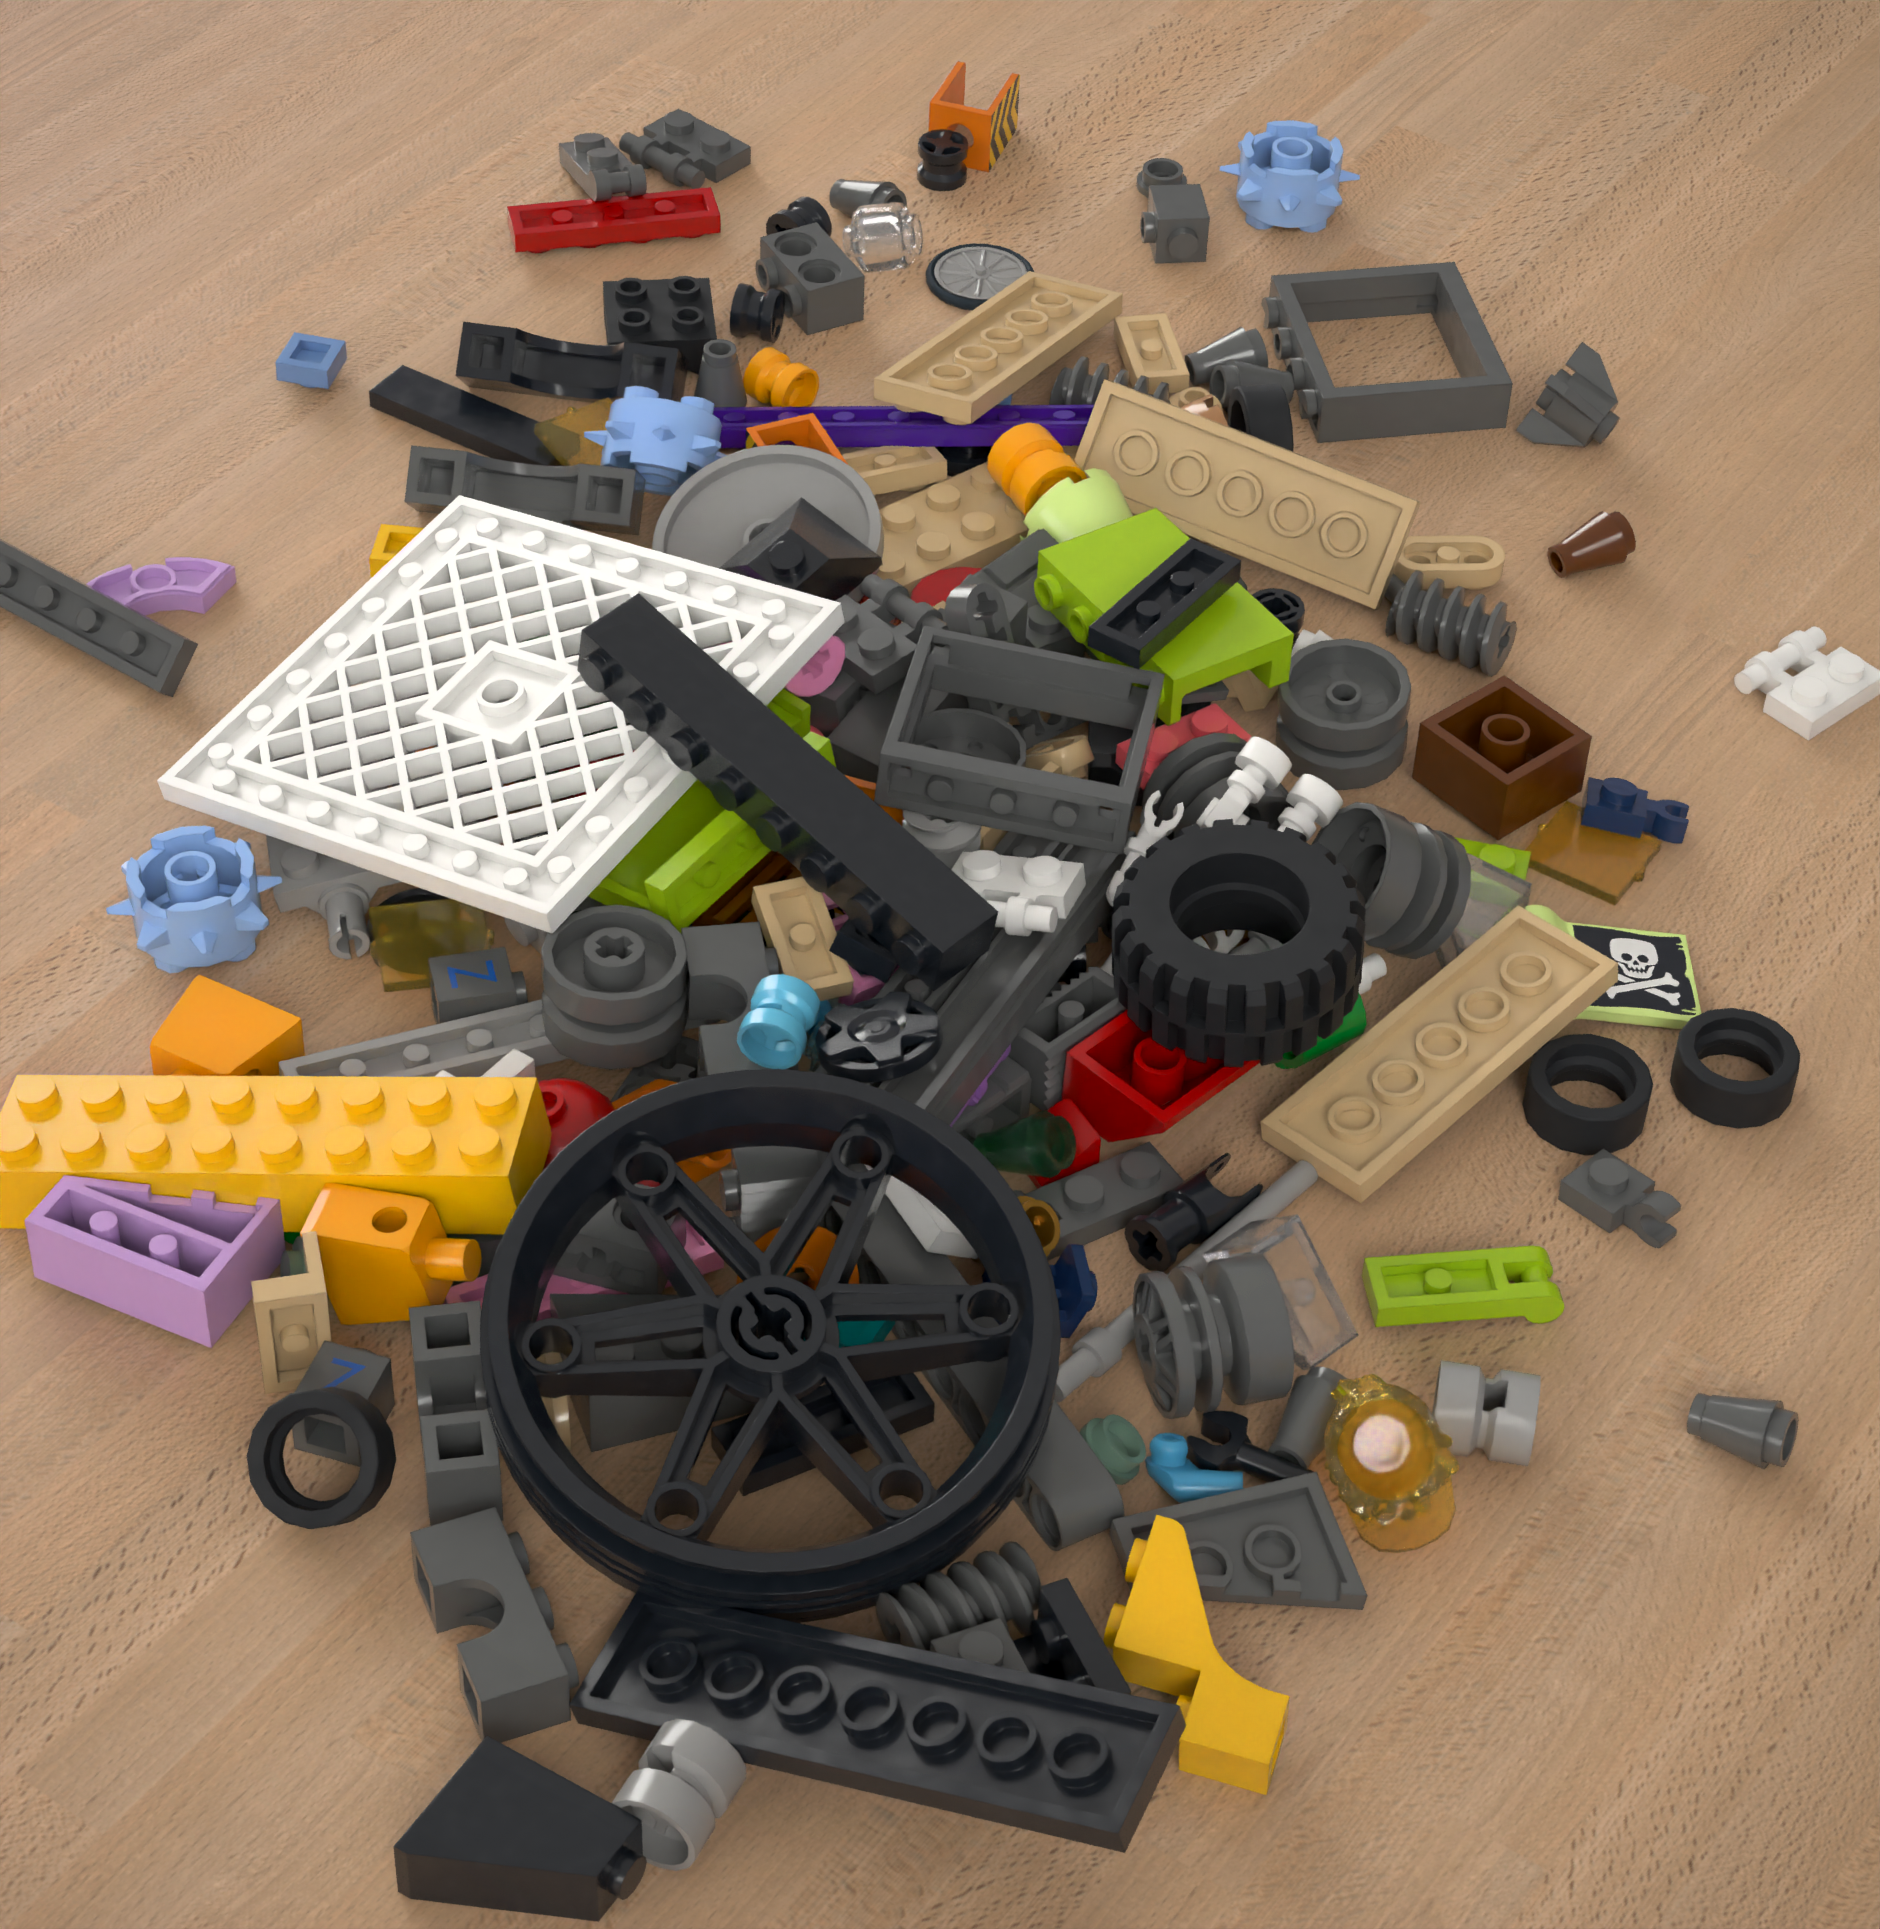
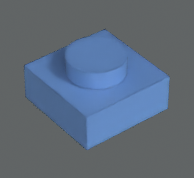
M294 332L275 362L277 380L300 384L307 388L319 387L329 389L347 360L346 341Z

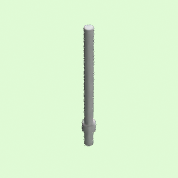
M1305 1160L1298 1161L1176 1267H1191L1200 1280H1203L1204 1270L1209 1261L1228 1258L1317 1181L1318 1174L1316 1169ZM1132 1304L1106 1327L1092 1328L1073 1345V1355L1059 1366L1054 1397L1056 1402L1063 1401L1090 1376L1101 1377L1121 1360L1122 1349L1135 1338Z

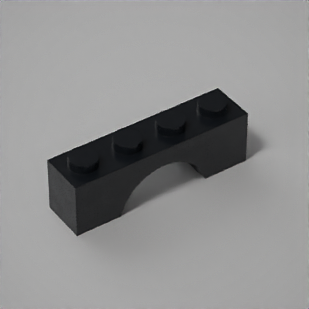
M463 322L455 376L472 388L611 405L616 399L624 398L625 388L631 386L647 387L659 393L658 398L681 402V398L684 396L688 359L677 348L623 342L618 345L581 344L546 338L517 328Z

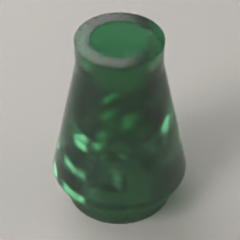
M1047 1111L1037 1112L991 1132L980 1133L974 1141V1146L998 1171L1047 1178L1055 1177L1062 1169L1068 1168L1072 1164L1076 1153V1139L1070 1123L1064 1117L1054 1116Z

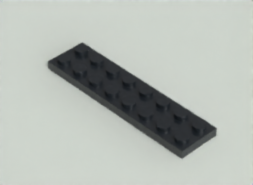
M638 1590L569 1704L578 1724L652 1741L658 1730L667 1721L675 1719L694 1721L711 1728L727 1739L740 1753L743 1762L1123 1853L1126 1852L1186 1727L1180 1705L722 1607L719 1610L679 1607L648 1596Z

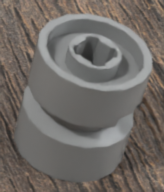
M1441 1360L1435 1389L1428 1451L1468 1457L1475 1448H1482L1490 1461L1528 1466L1535 1434L1541 1376L1501 1369L1493 1378H1486L1480 1366Z
M675 1719L665 1722L658 1730L638 1761L639 1770L633 1771L627 1778L612 1804L642 1820L643 1856L646 1857L647 1863L662 1869L678 1871L689 1868L698 1857L715 1829V1818H720L746 1780V1766L740 1753L730 1742L711 1728L694 1721Z

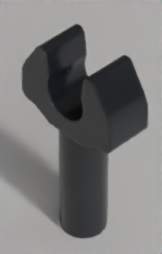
M1232 1411L1203 1413L1201 1434L1211 1441L1223 1445H1212L1204 1439L1191 1435L1186 1438L1188 1446L1186 1458L1202 1470H1241L1268 1483L1314 1472L1253 1445L1247 1435L1248 1418Z

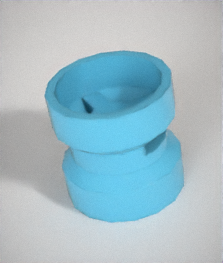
M784 974L770 975L761 979L756 986L751 999V1011L744 1017L737 1033V1044L741 1052L750 1061L770 1069H787L795 1066L802 1057L807 1043L806 1032L815 1023L820 1010V1000L817 993L804 981Z

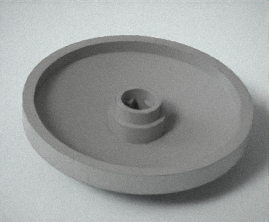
M768 445L744 449L724 456L703 467L687 479L671 496L659 516L654 531L652 550L720 568L801 497L878 554L881 559L884 551V530L874 494L864 479L852 467L842 460L816 449L794 445ZM878 568L875 572H873L872 574H876V575H877V572H878L879 568ZM861 584L847 595L857 603L864 596L860 590Z

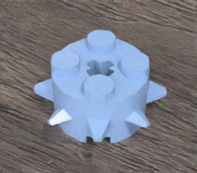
M1294 120L1268 122L1266 132L1256 134L1255 136L1250 131L1246 133L1244 139L1238 142V148L1241 151L1240 163L1220 166V171L1238 176L1236 198L1240 208L1246 213V223L1255 229H1269L1273 226L1284 228L1298 227L1300 230L1310 233L1326 228L1327 218L1334 214L1337 206L1342 204V198L1339 194L1340 182L1360 179L1358 174L1341 170L1343 148L1340 140L1334 137L1329 141L1317 135L1318 126Z
M626 387L624 398L616 399L611 404L609 419L605 424L607 430L584 432L585 438L604 446L601 453L600 466L636 469L646 480L644 492L672 496L697 471L715 460L727 456L718 451L721 448L719 440L722 424L719 418L713 415L714 403L695 396H685L681 398V402L658 398L659 393L647 387Z
M210 826L178 827L159 833L150 839L152 849L141 855L138 860L131 857L129 861H126L121 866V870L126 876L129 898L107 907V914L132 915L135 934L138 939L137 949L151 955L154 958L155 966L168 973H179L188 967H209L224 961L238 962L247 959L256 950L255 938L261 930H264L269 925V920L262 913L259 893L282 883L281 876L256 874L254 856L250 851L251 845L249 842L239 838L237 842L233 843L230 840L218 838L215 835L214 827Z

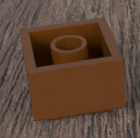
M1504 675L1420 722L1412 778L1492 837L1500 840L1582 791L1592 736Z

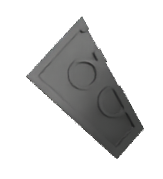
M1317 1472L1112 1519L1109 1536L1124 1576L1135 1539L1140 1538L1148 1541L1156 1515L1179 1522L1186 1533L1202 1601L1363 1610L1368 1596ZM1127 1582L1131 1591L1134 1583Z

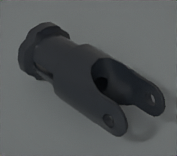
M1225 1153L1168 1192L1163 1197L1162 1206L1148 1216L1137 1215L1126 1224L1124 1234L1131 1254L1146 1269L1164 1272L1176 1262L1178 1252L1190 1243L1193 1245L1202 1244L1258 1197L1263 1190V1185L1258 1184L1244 1195L1229 1197L1215 1188L1209 1180L1216 1176L1229 1162L1231 1155Z

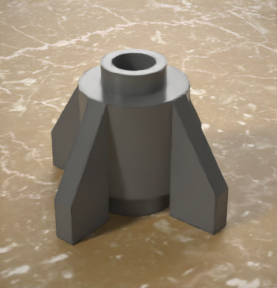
M1582 342L1566 362V366L1575 373L1571 376L1565 370L1560 369L1555 376L1551 374L1546 380V388L1536 402V405L1545 411L1544 415L1532 408L1516 429L1519 434L1533 444L1586 447L1593 439L1602 444L1620 420V417L1613 413L1618 405V400L1601 356Z

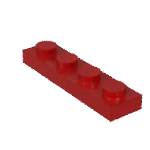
M711 187L646 193L645 195L633 197L628 195L612 196L610 200L596 202L592 199L507 206L508 226L515 252L544 253L550 249L578 246L595 248L609 243H647L653 239L672 237L698 238L704 234L721 233L720 212Z

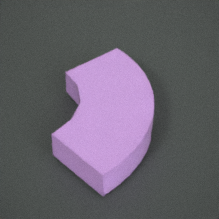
M173 557L165 558L166 565L151 564L140 567L135 571L132 570L130 564L94 578L86 583V585L145 616L159 611L187 610L205 614L236 583L235 566L201 558Z

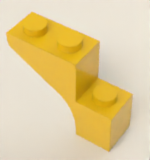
M1156 1515L1148 1541L1136 1538L1127 1562L1125 1581L1134 1584L1126 1606L1114 1603L1107 1621L1103 1642L1107 1648L1113 1649V1660L1126 1682L1179 1696L1176 1705H1180L1186 1727L1179 1739V1770L1267 1795L1287 1729L1290 1696L1262 1688L1246 1680L1229 1667L1219 1655L1211 1637L1185 1530L1176 1520Z

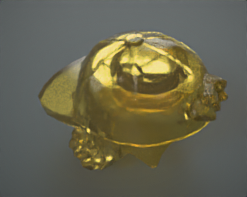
M1375 1374L1364 1375L1354 1380H1339L1337 1388L1331 1392V1397L1338 1401V1404L1327 1422L1324 1433L1327 1458L1324 1466L1330 1472L1329 1478L1331 1482L1338 1486L1339 1498L1345 1502L1348 1513L1361 1539L1378 1552L1390 1553L1417 1550L1436 1541L1450 1529L1456 1512L1450 1475L1455 1474L1459 1470V1463L1449 1450V1447L1453 1444L1452 1437L1440 1429L1437 1419L1433 1417L1427 1404L1410 1391L1396 1385L1387 1384Z

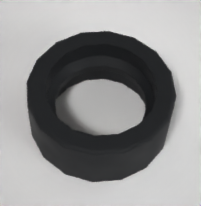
M1280 384L1234 387L1229 400L1228 426L1293 452L1292 419L1287 396Z
M1736 1008L1708 1010L1691 1018L1679 1032L1672 1063L1670 1083L1677 1099L1692 1114L1715 1125L1737 1129L1758 1127L1779 1118L1791 1103L1799 1072L1800 1051L1793 1036L1778 1022L1757 1012ZM1723 1054L1743 1057L1758 1064L1770 1076L1755 1081L1728 1079L1709 1070L1700 1060L1708 1056Z
M1593 1034L1565 1035L1547 1042L1533 1055L1522 1105L1527 1123L1540 1138L1555 1147L1581 1155H1595L1603 1148L1613 1153L1628 1147L1642 1133L1653 1081L1646 1063L1634 1050L1620 1042ZM1565 1081L1592 1082L1615 1092L1623 1102L1612 1107L1589 1108L1573 1104L1555 1092L1552 1086Z
M327 1387L290 1393L268 1407L252 1430L247 1452L250 1483L265 1508L285 1523L307 1529H317L352 1522L375 1508L391 1485L396 1464V1452L393 1432L376 1406L359 1393L336 1387ZM325 1414L341 1419L350 1426L359 1442L362 1462L358 1478L349 1491L333 1500L318 1501L304 1497L294 1489L285 1473L283 1450L286 1437L295 1424L311 1415Z

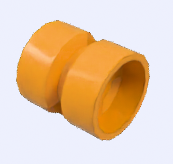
M1024 423L1012 427L999 437L988 455L987 469L991 478L1012 499L1014 505L1024 517H1026L1039 498L1061 480L1070 477L1076 484L1087 479L1085 472L1070 455L1065 454L1062 446L1051 433L1036 423Z

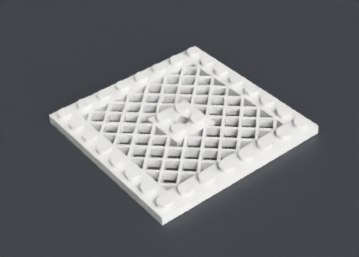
M459 495L160 777L157 782L164 800L553 934L697 780L689 771H683L678 768L669 757L667 751L646 732L638 731L632 725L627 726L629 722L623 711L612 701L580 710L577 709L609 700L602 692L593 691L585 683L581 674L577 671L579 655L571 656L579 653L581 630L586 627L583 625L593 623L639 593L677 628L683 626V628L679 629L701 649L732 641L731 643L711 647L703 651L767 706L845 623L841 603ZM421 695V696H418V697H414V698H410V699L398 701V700H401V699H405V698H409V697ZM386 704V705H383V706L371 708V707H374V706ZM371 708V709H368V710H364V711H360V712H356V713H355V711H359V710ZM343 715V716H341V717H337V718H333V719L321 721V720H324V719H328V718H332V717H336V716ZM418 723V724H416V725H412V726H408V727L402 728V726H406V725ZM616 726L618 727V728H616V729H612V730H608V731H605V732H601V733H597V734H593V735H589V736H585V737H584L585 734L597 732V731H600V730H604V729H608V728H612V727H616ZM391 730V731H389V732H385V733H381V734H377V735H373V736H369V737H366V738L359 739L360 737H364V736H368V735H371V734H375V733H379V732ZM574 738V740L541 748L543 745ZM348 741V742L343 743V744H339V745H335V746H331V747H327V748H323V749L317 750L318 748H321V747H325V746H329V745H333V744H337V743H341V742ZM438 745V747H435V748H431V749H427V750H423V751H419V752H415V753H411V754H408V755H407L408 752H412V751H416V750H420V749H424V748H428V747H431V746ZM305 752L304 754H300V755H296V756H293V757H289V758H285V759H281V760L274 761L275 759H279V758H283V757H287V756H291V755H295V754H298V753ZM624 753L623 756L590 764L591 761ZM395 756V758L364 766V764ZM487 760L486 763L474 765V766L467 767V768H463V769H459V770H454L455 768H459V767H462V766H466V765H470V764H474V763H478V762H482V761ZM579 764H580V767H577V768L569 769V770H566V771H562V772H558V773H554V774H550V775H547V774H546V773H549V772H552V771H556V770H560V769H564V768H568V767H572V766H575V765H579ZM352 767V769L321 777V775ZM439 772H443V773H444V774H440V775H436V776H432V777H428V778H425V779H421V780H417V781L411 782V780L416 779V778H420V777H424V776L436 774V773H439ZM536 776L535 779L503 787V784ZM400 783V785L368 793V791ZM491 787H492V789H493V790H489V791H485V792H481V793H478V794H474V795H470V796H466V797L460 798V796H461V795H464V794H468V793H472V792L484 790V789L491 788ZM583 792L587 793L586 795L574 797L571 799L553 803L552 801ZM445 799H448V800H449V801H447V802H443V803L435 804V805H432V806H428V807L416 809V807H418V806H422V805H426V804L438 802V801L445 800ZM541 803H542V806H540V807H536V808H532V809H529V810H525V811H521V812L509 814L510 811H514V810H518V809H522V808H526V807H529V806H533V805H537V804H541ZM498 815V818L465 826V823ZM548 831L547 835L535 837L532 839L516 843L514 841L516 839Z

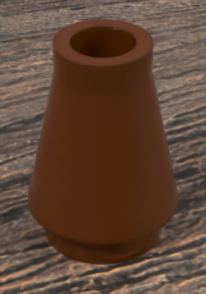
M1601 511L1561 542L1549 547L1547 551L1548 560L1551 568L1560 578H1565L1574 573L1622 564L1626 561L1627 555L1635 551V535L1630 523L1620 512L1614 511L1608 514Z

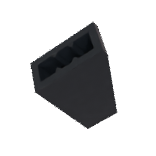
M489 1736L485 1737L393 1846L398 1892L410 1899L597 1922L600 1921L617 1898L625 1900L634 1892L643 1877L647 1864L646 1857L643 1856L641 1819Z

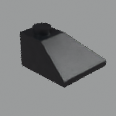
M801 497L719 569L836 601L845 594L851 593L862 583L865 577L875 572L883 563L878 554Z

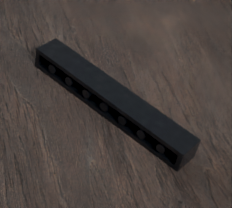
M639 593L581 630L577 671L581 674L585 683L593 691L602 692L622 710L628 722L635 729L646 732L662 746L678 768L683 771H689L702 782L724 809L734 811L752 827L767 848L772 851H778L801 872L810 887L818 892H824L842 908L858 930L873 936L893 954L897 964L906 973L916 975L931 990L935 991L989 951L998 911Z

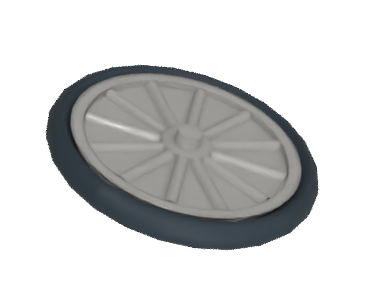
M971 243L958 245L937 254L927 267L926 283L931 292L945 303L965 310H974L1027 272H1034V270L1023 256L1011 249L998 245Z

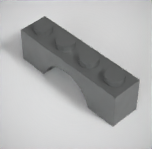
M411 445L404 502L418 512L440 514L460 495L549 521L569 520L574 527H580L583 530L639 536L646 480L636 469L581 463L573 466L532 465L493 459L468 451Z

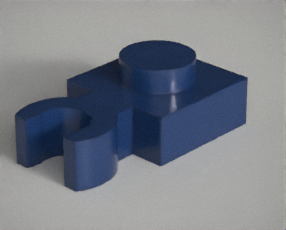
M1588 777L1582 799L1580 825L1639 839L1643 831L1651 833L1663 841L1682 844L1689 823V819H1686L1689 805L1675 800L1656 801L1647 799L1648 791L1638 789L1633 783L1621 778L1600 780Z

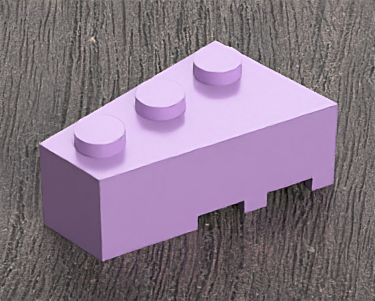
M64 1175L24 1220L34 1277L209 1348L214 1346L252 1299L251 1281L268 1279L281 1263L283 1251H286L280 1199L258 1197L256 1206L217 1202L215 1192L193 1190L190 1199L154 1195L149 1184Z

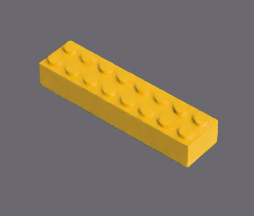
M17 1075L0 1113V1228L26 1229L24 1220L64 1175L149 1184L154 1195L191 1199L193 1190L215 1192L217 1202L256 1206L258 1197L280 1199L284 1232H301L324 1184L337 1183L426 1198L434 1204L446 1234L504 1235L518 1205L543 1171L552 1132L537 1077Z

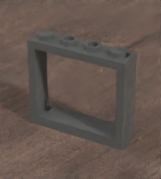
M1455 262L1271 275L1269 297H1264L1261 303L1265 312L1263 327L1271 329L1275 356L1278 360H1284L1286 371H1289L1293 376L1294 390H1296L1299 397L1301 419H1308L1317 443L1506 428L1513 383ZM1431 313L1461 378L1335 388L1308 326V322Z
M923 626L880 753L874 802L882 806L1123 855L1156 726L1165 674ZM932 642L950 646V649L934 646L933 652H929ZM1137 683L1149 686V689L1132 686V684ZM931 689L1132 729L1133 734L1119 786L915 745L914 741ZM1100 806L1112 808L1113 811L1101 809Z

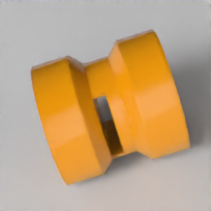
M766 347L757 352L750 360L743 377L746 394L761 403L771 402L772 407H811L819 389V377L816 371L800 362L791 364L789 356L773 347Z

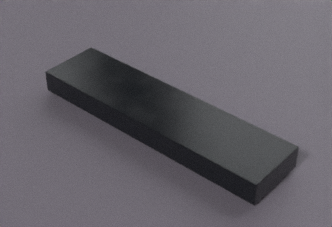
M404 365L400 366L369 390L370 407L493 459L532 465L566 466L579 455V438Z

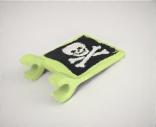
M1528 905L1525 907L1527 911L1618 963V981L1575 1019L1683 1029L1691 1018L1701 1014L1686 935L1571 923L1562 920L1553 910L1546 906Z

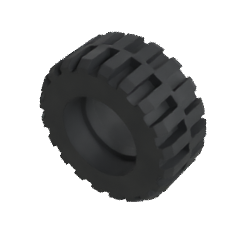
M1233 819L1215 820L1213 827L1200 829L1198 824H1194L1180 829L1176 833V838L1171 841L1165 836L1146 849V858L1140 855L1125 871L1124 881L1117 886L1113 900L1112 974L1114 976V990L1119 1002L1128 1009L1127 1016L1144 1033L1152 1029V1039L1171 1052L1176 1047L1185 1050V1056L1188 1059L1205 1064L1208 1058L1224 1060V1067H1243L1244 1061L1260 1060V1064L1263 1066L1283 1060L1284 1053L1292 1051L1295 1056H1298L1317 1045V1036L1322 1039L1331 1036L1343 1024V1017L1353 1010L1362 979L1366 908L1363 895L1356 889L1357 881L1348 868L1342 863L1336 864V856L1319 842H1316L1314 845L1306 843L1307 837L1303 833L1288 827L1285 828L1284 832L1271 829L1269 822L1252 819L1250 825H1233ZM1247 930L1269 936L1283 945L1258 954L1232 955L1207 949L1192 940L1215 931Z

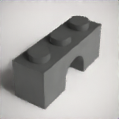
M760 922L681 928V934L683 935L687 951V981L684 989L687 997L688 1020L720 1019L728 1022L699 1026L698 1077L741 1070L770 1069L750 1061L741 1052L737 1044V1033L744 1017L751 1011V999L756 986L761 979L779 974L775 947H764ZM798 1063L786 1070L799 1071Z
M480 1300L409 1308L413 1367L430 1526L492 1507H496L501 1521H504L499 1451L487 1411L480 1356Z
M496 1507L410 1532L414 1579L436 1633L466 1625H478L492 1630L484 1636L457 1644L460 1691L481 1741L486 1736H489L502 1743L571 1721L569 1689L579 1686L577 1666L569 1645L566 1642L556 1645L550 1630L554 1629V1619L543 1587L531 1589L525 1576L530 1574V1565L520 1534L517 1531L507 1534Z

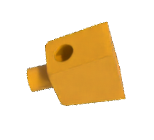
M199 974L193 979L151 1040L150 1054L153 1075L279 1076L278 1062L305 1056L302 1020L300 1017Z
M325 1183L300 1232L301 1237L302 1233L317 1232L327 1295L341 1325L409 1320V1308L443 1304L453 1281L473 1282L478 1277L481 1268L482 1257L479 1243L474 1239L448 1238L434 1204L422 1197L337 1183Z

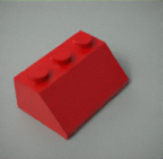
M1126 1010L1066 1052L1061 1101L1068 1097L1072 1099L1098 1132L1099 1136L1108 1143L1161 1134L1260 1063V1060L1244 1061L1243 1067H1224V1060L1208 1058L1205 1064L1188 1059L1185 1056V1050L1176 1047L1171 1052L1152 1039V1029L1144 1033L1127 1016L1128 1010Z

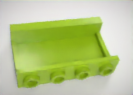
M1154 508L1038 551L1037 578L1034 581L1035 596L1040 606L1044 610L1050 611L1070 631L1073 638L1077 642L1083 643L1100 661L1132 667L1089 647V626L1190 538L1163 513ZM1236 582L1140 668L1165 674L1158 717L1167 726L1180 722L1182 698L1186 694L1250 670L1269 689L1289 681L1294 633ZM1137 683L1132 684V686L1149 689V686Z
M812 731L808 733L803 739L836 767L830 739ZM697 779L588 897L607 906L624 905L646 909L669 920L681 933V928H686L692 924L771 850L761 842L752 827L734 811L724 809L716 801L712 792Z

